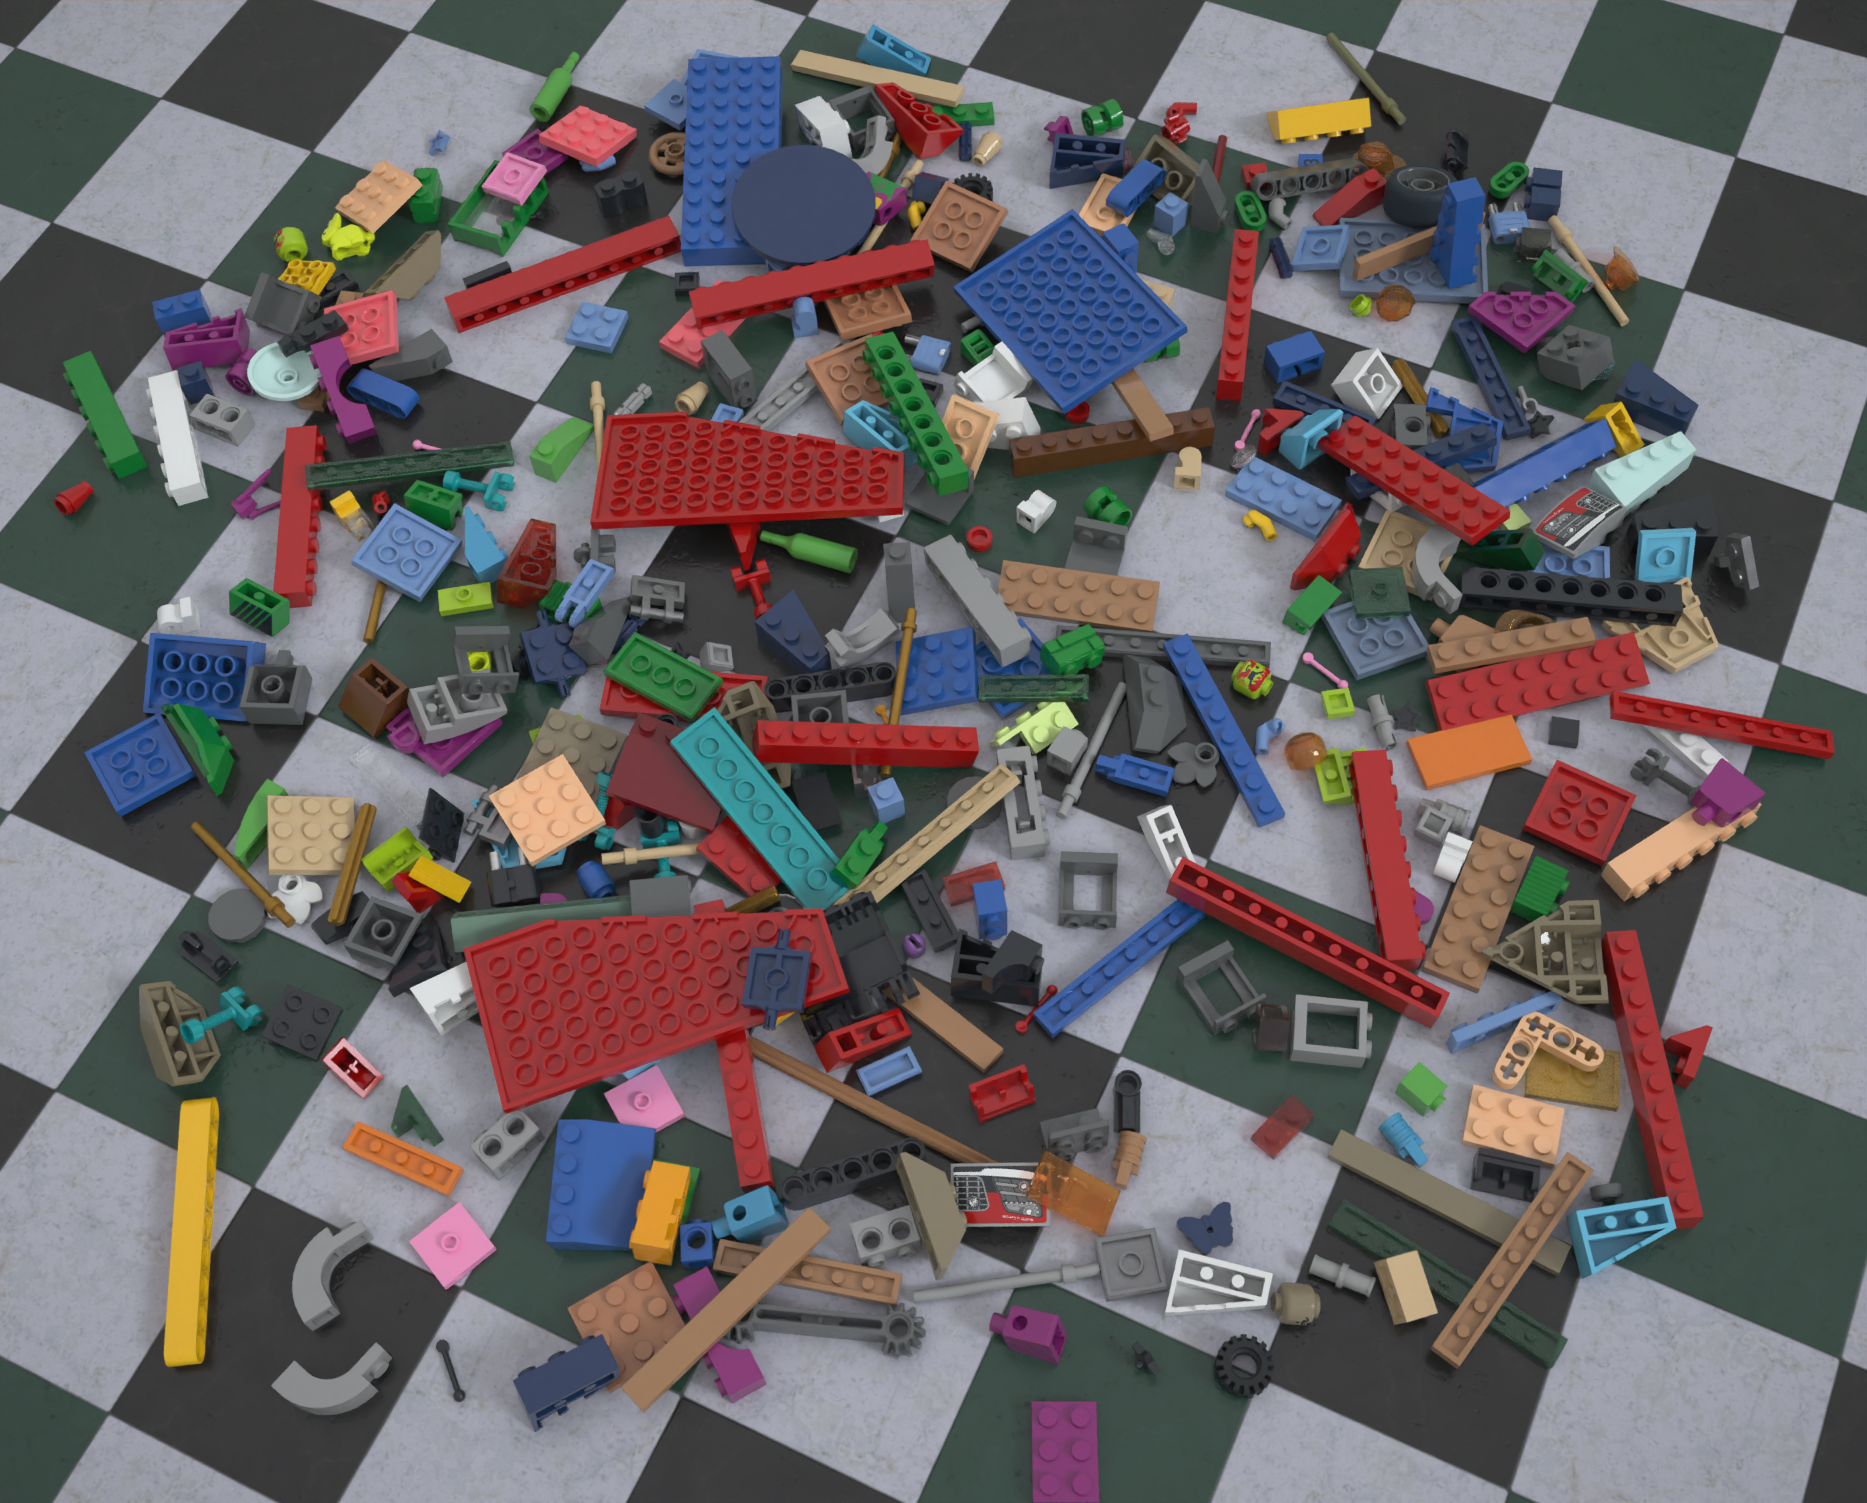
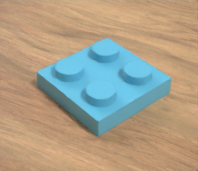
M1693 528L1639 530L1634 580L1671 583L1678 582L1687 576L1691 580L1696 531Z

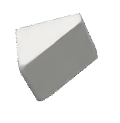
M706 642L700 650V666L709 672H723L734 669L731 646Z
M1428 805L1414 830V835L1436 847H1440L1454 818Z

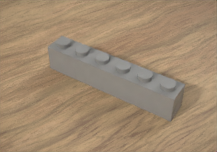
M950 534L923 547L927 567L1002 668L1031 654L1029 642L1032 641L1029 631L1026 627L1022 628L1019 625L1014 611L1006 608L1001 594L994 592L990 580L986 575H981L976 561L973 558H968L961 542L957 543Z

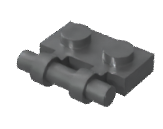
M633 575L631 579L630 602L641 603V606L631 605L629 615L638 616L641 620L652 618L663 620V623L672 624V621L682 623L684 612L674 611V608L683 609L685 582ZM650 604L664 606V609L650 608Z
M492 784L487 792L482 793L479 798L480 804L475 812H471L466 820L468 823L463 831L465 834L473 836L477 829H481L479 833L481 840L506 849L513 836L489 798V795L500 790L499 787ZM494 808L489 818L485 817L489 809Z

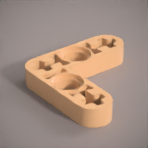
M1535 1011L1521 1018L1493 1069L1492 1079L1499 1088H1514L1519 1083L1538 1047L1586 1072H1592L1600 1066L1604 1058V1052L1601 1046L1594 1041ZM1532 1021L1538 1024L1534 1032L1528 1029ZM1547 1028H1548V1029H1550L1551 1031H1550V1033L1548 1034L1547 1038L1544 1039V1038H1542V1037L1544 1036V1034H1545V1032H1546V1030H1547ZM1562 1035L1566 1037L1569 1046L1566 1048L1556 1046L1553 1042V1036ZM1519 1043L1523 1044L1528 1049V1055L1525 1057L1517 1056L1513 1052L1512 1046ZM1576 1043L1579 1046L1575 1054H1572L1570 1052L1572 1051ZM1587 1051L1593 1053L1590 1062L1584 1059ZM1511 1062L1515 1064V1067L1507 1080L1502 1076Z

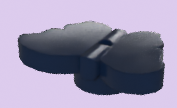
M1229 1202L1218 1204L1212 1210L1209 1217L1207 1215H1203L1201 1219L1182 1217L1176 1223L1177 1228L1184 1233L1187 1240L1192 1241V1246L1202 1255L1210 1254L1212 1248H1216L1218 1245L1224 1248L1229 1247L1233 1242L1232 1217L1230 1214L1231 1204Z

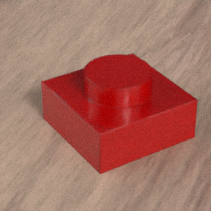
M1265 163L1242 166L1241 174L1246 189H1251L1250 183L1255 175L1268 172ZM1268 182L1263 183L1261 187H1267Z

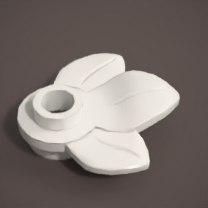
M283 875L279 880L278 890L272 894V896H277L285 904V909L295 918L296 924H302L308 919L311 913V904L323 900V893L319 885L315 882L306 881L303 875ZM297 884L294 889L290 890L291 886ZM268 913L270 919L277 918L276 916L273 917Z

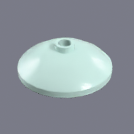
M277 342L260 349L250 360L247 369L248 379L252 388L259 395L275 401H290L308 395L318 387V378L322 377L319 368L315 370L309 358V355L313 354L312 350L307 353L304 350L299 351L286 358L282 354Z

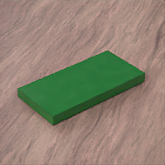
M636 632L632 634L603 670L604 675L609 679L691 723L697 719L723 685L721 677Z

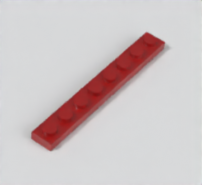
M1613 691L1609 697L1610 719L1830 759L1834 754L1832 731L1619 691Z

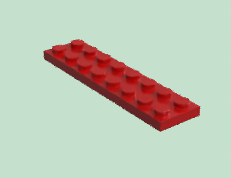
M1356 415L1343 423L1338 430L1330 432L1328 437L1324 436L1318 441L1320 450L1470 545H1474L1510 518V510Z
M1634 632L1597 640L1593 646L1520 658L1425 682L1439 731L1507 715H1512L1513 717L1610 695L1613 691L1623 692L1650 684Z

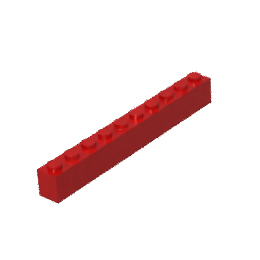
M666 216L463 291L453 293L444 297L458 333H462L681 252L680 235L670 217Z
M912 240L904 245H889L881 250H866L861 254L853 256L843 255L831 261L821 260L812 265L794 266L789 270L780 272L771 271L766 275L758 277L748 276L735 282H721L717 286L698 287L694 291H689L697 329L790 309L793 308V302L800 297H809L814 303L934 277L935 265L928 240Z
M1184 857L1181 858L1169 880L1166 890L1167 894L1430 1029L1439 1018L1450 995V992Z
M723 899L694 905L695 913L728 912ZM747 1028L716 1039L740 1187L745 1194L767 1185L772 1190H776L749 1030Z
M1636 930L1606 932L1601 941L1604 974H1606L1608 993L1655 1198L1668 1196L1676 1229L1694 1228L1704 1216Z

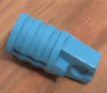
M1400 1112L1392 1115L1380 1125L1378 1130L1396 1148L1395 1151L1402 1159L1409 1156L1418 1168L1429 1161L1427 1155L1420 1148L1424 1141L1417 1133H1414L1413 1129L1402 1118Z

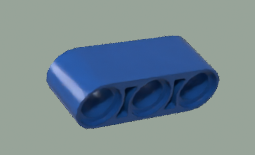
M1143 159L1110 191L1106 199V206L1125 217H1129L1159 188L1164 181L1166 171L1154 163Z
M361 369L346 387L348 393L354 399L401 419H405L420 401L419 395L412 388L367 369Z

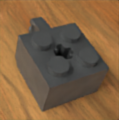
M1568 325L1555 338L1545 336L1536 344L1540 373L1548 380L1579 390H1583L1614 361L1610 337L1572 325Z
M279 650L275 664H252L249 666L240 703V709L249 723L303 725L313 678L306 666L293 665L294 657L291 655L290 650Z

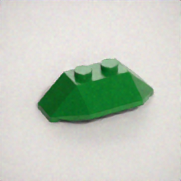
M179 703L161 706V709L217 796L222 794L234 762L229 752L233 747L225 734L220 737L217 734V731L221 730L213 715L207 718L202 709Z

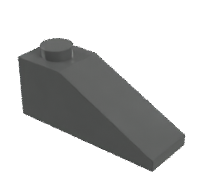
M1202 159L1195 176L1190 227L1218 234L1220 226L1226 224L1229 211L1225 210V196L1208 160Z
M430 329L399 347V352L386 355L369 365L372 372L398 381L431 375L445 368L453 361L447 345Z
M630 596L609 602L578 624L574 629L569 647L588 665L609 660L630 606L633 603L630 602Z

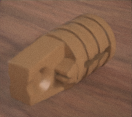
M1121 1131L1116 1156H1114L1111 1169L1118 1171L1115 1187L1127 1190L1130 1174L1138 1176L1141 1165L1140 1161L1147 1138L1136 1132Z

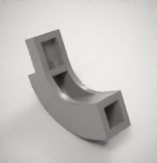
M877 115L867 119L864 152L859 159H852L865 173L870 171L876 175L879 174L890 158L893 142L885 141L887 126L886 117Z
M1435 524L1425 532L1418 543L1412 562L1411 576L1413 585L1423 601L1432 596L1439 607H1443L1448 614H1451L1458 609L1463 594L1442 573L1439 563L1456 553L1460 538L1439 524Z
M880 608L865 622L850 631L840 632L832 629L825 635L830 641L825 647L841 667H847L874 655L895 640L903 631L890 613Z
M361 1220L345 1225L337 1235H334L326 1227L308 1243L298 1259L292 1281L293 1299L303 1323L312 1331L341 1314L330 1293V1277L335 1266L344 1257L374 1239L369 1229Z
M375 1343L353 1368L344 1375L334 1379L316 1378L294 1360L271 1386L290 1403L303 1411L316 1415L341 1414L359 1407L378 1392L370 1382L374 1378H379L387 1370L388 1362L392 1357L379 1344Z

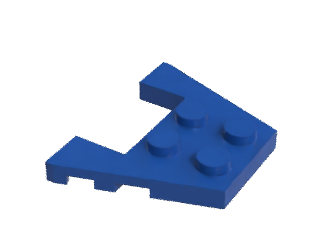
M1430 387L1426 412L1452 417L1449 436L1484 423L1497 437V445L1441 468L1452 475L1495 471L1503 421L1475 407L1470 409L1460 404L1458 399L1452 396L1448 398L1439 394L1438 389Z

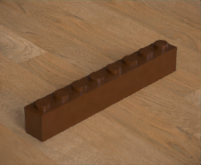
M1206 407L1165 414L1174 427V434L1154 441L1148 440L1135 419L1009 439V459L1014 478L1177 452L1186 447L1202 448L1213 446L1215 425L1210 409Z

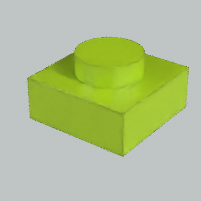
M1349 688L1321 692L1320 698L1326 720L1354 716L1355 709Z

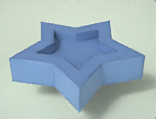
M439 130L437 135L429 140L431 144L429 153L434 156L439 151L444 152L447 148L446 144L451 137Z

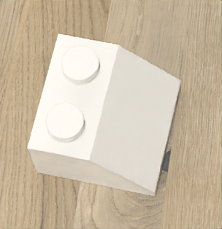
M1378 348L1356 352L1331 384L1343 404L1372 416L1376 420L1382 416L1403 387Z

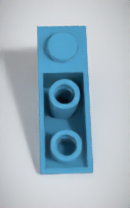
M466 507V560L471 572L479 583H493L510 574L507 566L510 559L503 548H497L496 545L498 543L493 533L485 531V524L478 513L474 515L470 508Z

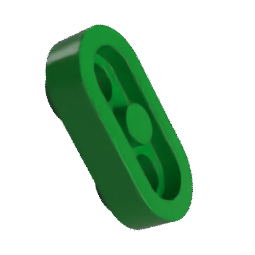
M1521 162L1509 163L1491 178L1489 185L1490 194L1496 198L1509 197L1525 184L1526 178L1529 175L1528 166Z
M1251 191L1238 193L1235 197L1234 208L1242 227L1250 231L1263 230L1266 224V214L1258 196Z

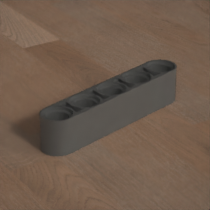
M1348 158L1260 173L1252 178L1250 187L1260 199L1272 200L1275 197L1284 198L1343 188L1352 179L1369 171V169L1358 159ZM1359 167L1357 174L1351 176L1353 169ZM1336 170L1335 177L1329 180L1330 173ZM1313 174L1312 181L1306 184L1307 177ZM1290 178V184L1283 188L1284 181ZM1268 182L1267 188L1264 191H1260L1261 185Z

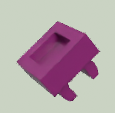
M1060 116L1055 122H1048L1044 127L1045 131H1049L1050 135L1047 139L1053 143V146L1056 133L1074 135L1067 116Z

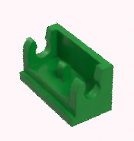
M1546 249L1531 269L1534 273L1533 276L1571 303L1589 283V281Z
M416 480L404 494L406 510L436 526L453 531L456 527L455 514L458 517H462V494Z
M1318 575L1287 609L1282 623L1305 635L1341 596L1342 591Z

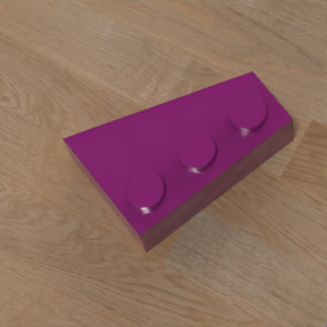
M242 308L234 310L235 315L220 319L219 315L212 317L213 322L201 326L193 323L166 332L163 349L172 370L175 371L178 367L202 361L204 367L237 363L239 356L248 348L250 329L244 318Z

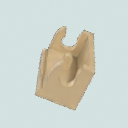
M1417 1250L1374 1262L1394 1325L1438 1313Z

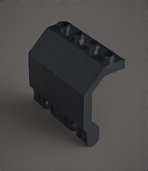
M871 891L867 893L859 892L849 899L850 901L842 905L829 906L823 911L850 992L806 1007L803 1013H799L813 1046L824 1037L817 1021L820 1020L826 1034L834 1031L827 1016L836 1012L840 1017L839 1020L843 1027L851 1025L844 1010L846 1007L854 1023L879 1015L871 995H874L882 1013L888 1011V1005L881 996L880 991L891 986L892 994L899 1005L904 1003L905 1000L897 985L898 982L901 983L908 1000L920 995Z

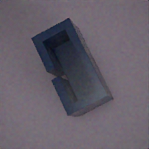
M1534 167L1531 177L1526 178L1524 191H1527L1528 194H1525L1523 209H1527L1526 215L1528 219L1548 222L1551 216H1557L1561 203L1562 170Z

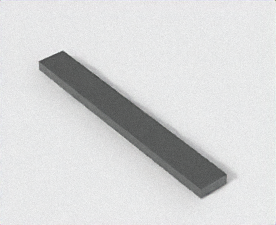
M1057 625L1056 638L1080 627ZM1093 628L1096 636H1099L1105 644L1104 657L1123 658L1127 654L1146 657L1155 661L1170 662L1163 650V643L1182 636L1177 634ZM1189 635L1202 661L1206 665L1236 667L1241 661L1246 662L1251 659L1268 669L1270 667L1271 642Z

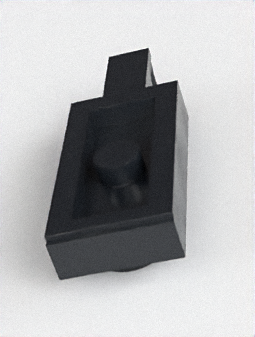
M333 310L286 335L277 343L282 354L287 358L299 351L304 350L307 353L312 350L310 345L337 337L347 332L349 328L342 317Z

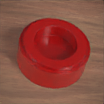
M1083 401L1065 413V419L1075 425L1085 423L1089 418V405Z
M984 526L971 528L966 535L968 548L974 552L987 551L992 545L991 531Z

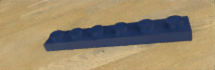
M1471 316L1452 320L1450 328L1493 417L1503 421L1502 435L1505 441L1528 436L1531 427L1477 318Z
M1481 423L1413 451L1437 466L1443 467L1497 445V437L1484 423ZM1358 473L1346 477V486L1358 500L1383 491L1382 488Z

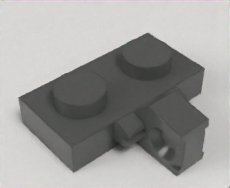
M1738 533L1725 536L1727 543L1726 549H1724L1725 553L1713 556L1715 566L1720 568L1728 567L1735 587L1748 590L1760 587L1751 537Z

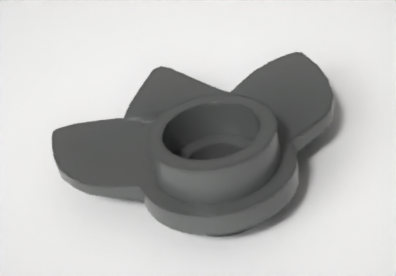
M1184 742L1173 746L1167 751L1168 756L1178 763L1173 775L1174 782L1188 784L1196 780L1204 788L1215 780L1217 774L1215 766L1219 761V752L1211 743L1205 742L1195 746ZM1206 755L1210 759H1202L1201 756Z

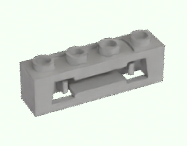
M1030 746L997 749V766L1002 763L1019 778V784H1022V774H1025L1024 792L1029 821L1019 822L1020 834H1017L1016 831L1018 830V812L1014 788L1002 798L1011 860L1044 857L1045 846L1050 845L1048 829H1043L1042 821H1046L1044 804H1039L1038 796H1042L1040 780H1035L1034 772H1038L1037 757L1031 756Z

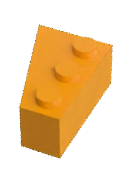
M653 1161L651 1170H646L643 1181V1188L646 1190L643 1200L640 1199L636 1211V1218L638 1219L635 1230H632L629 1248L633 1249L636 1260L672 1265L691 1179L690 1167Z

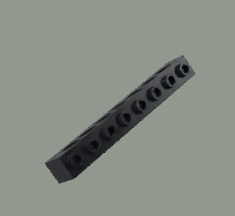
M1476 566L1462 567L1457 580V589L1463 594L1458 607L1461 609L1567 618L1588 617L1591 620L1676 627L1683 613L1682 586L1668 582L1655 583L1643 582L1641 580L1595 578L1584 575L1570 576L1558 573L1546 574L1534 573L1532 571L1486 569Z

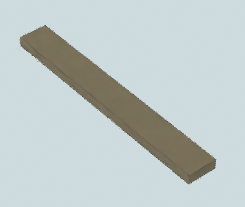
M1342 1129L1327 1158L1499 1247L1503 1245L1519 1222V1219ZM1549 1235L1531 1263L1558 1276L1571 1246Z

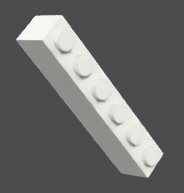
M175 370L149 377L150 388L146 389L149 401L153 403V407H150L152 418L157 422V425L153 426L157 439L161 443L157 445L161 459H164V463H161L162 472L165 478H168V482L164 483L166 492L169 497H174L178 506L209 498L194 425L190 417V405L181 386L178 371Z

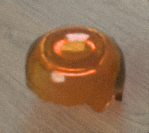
M1391 284L1380 291L1375 307L1381 318L1388 322H1396L1410 315L1412 307L1415 305V299L1411 291L1403 285Z
M1300 732L1288 740L1284 748L1285 758L1289 768L1292 770H1304L1316 766L1325 760L1328 755L1323 738L1314 732Z

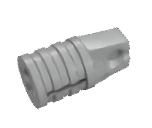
M1423 798L1420 801L1417 809L1418 814L1423 815L1429 805L1454 818L1449 829L1460 834L1464 833L1471 810H1465L1462 807H1457L1454 804L1451 805L1440 799L1434 802Z

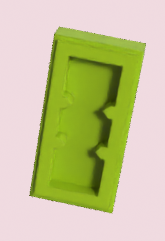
M490 582L438 590L439 612L441 616L494 608Z

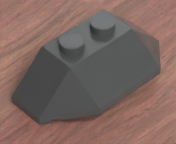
M1125 654L1123 656L1132 747L1134 751L1158 754L1187 726L1182 683L1176 675L1152 659Z

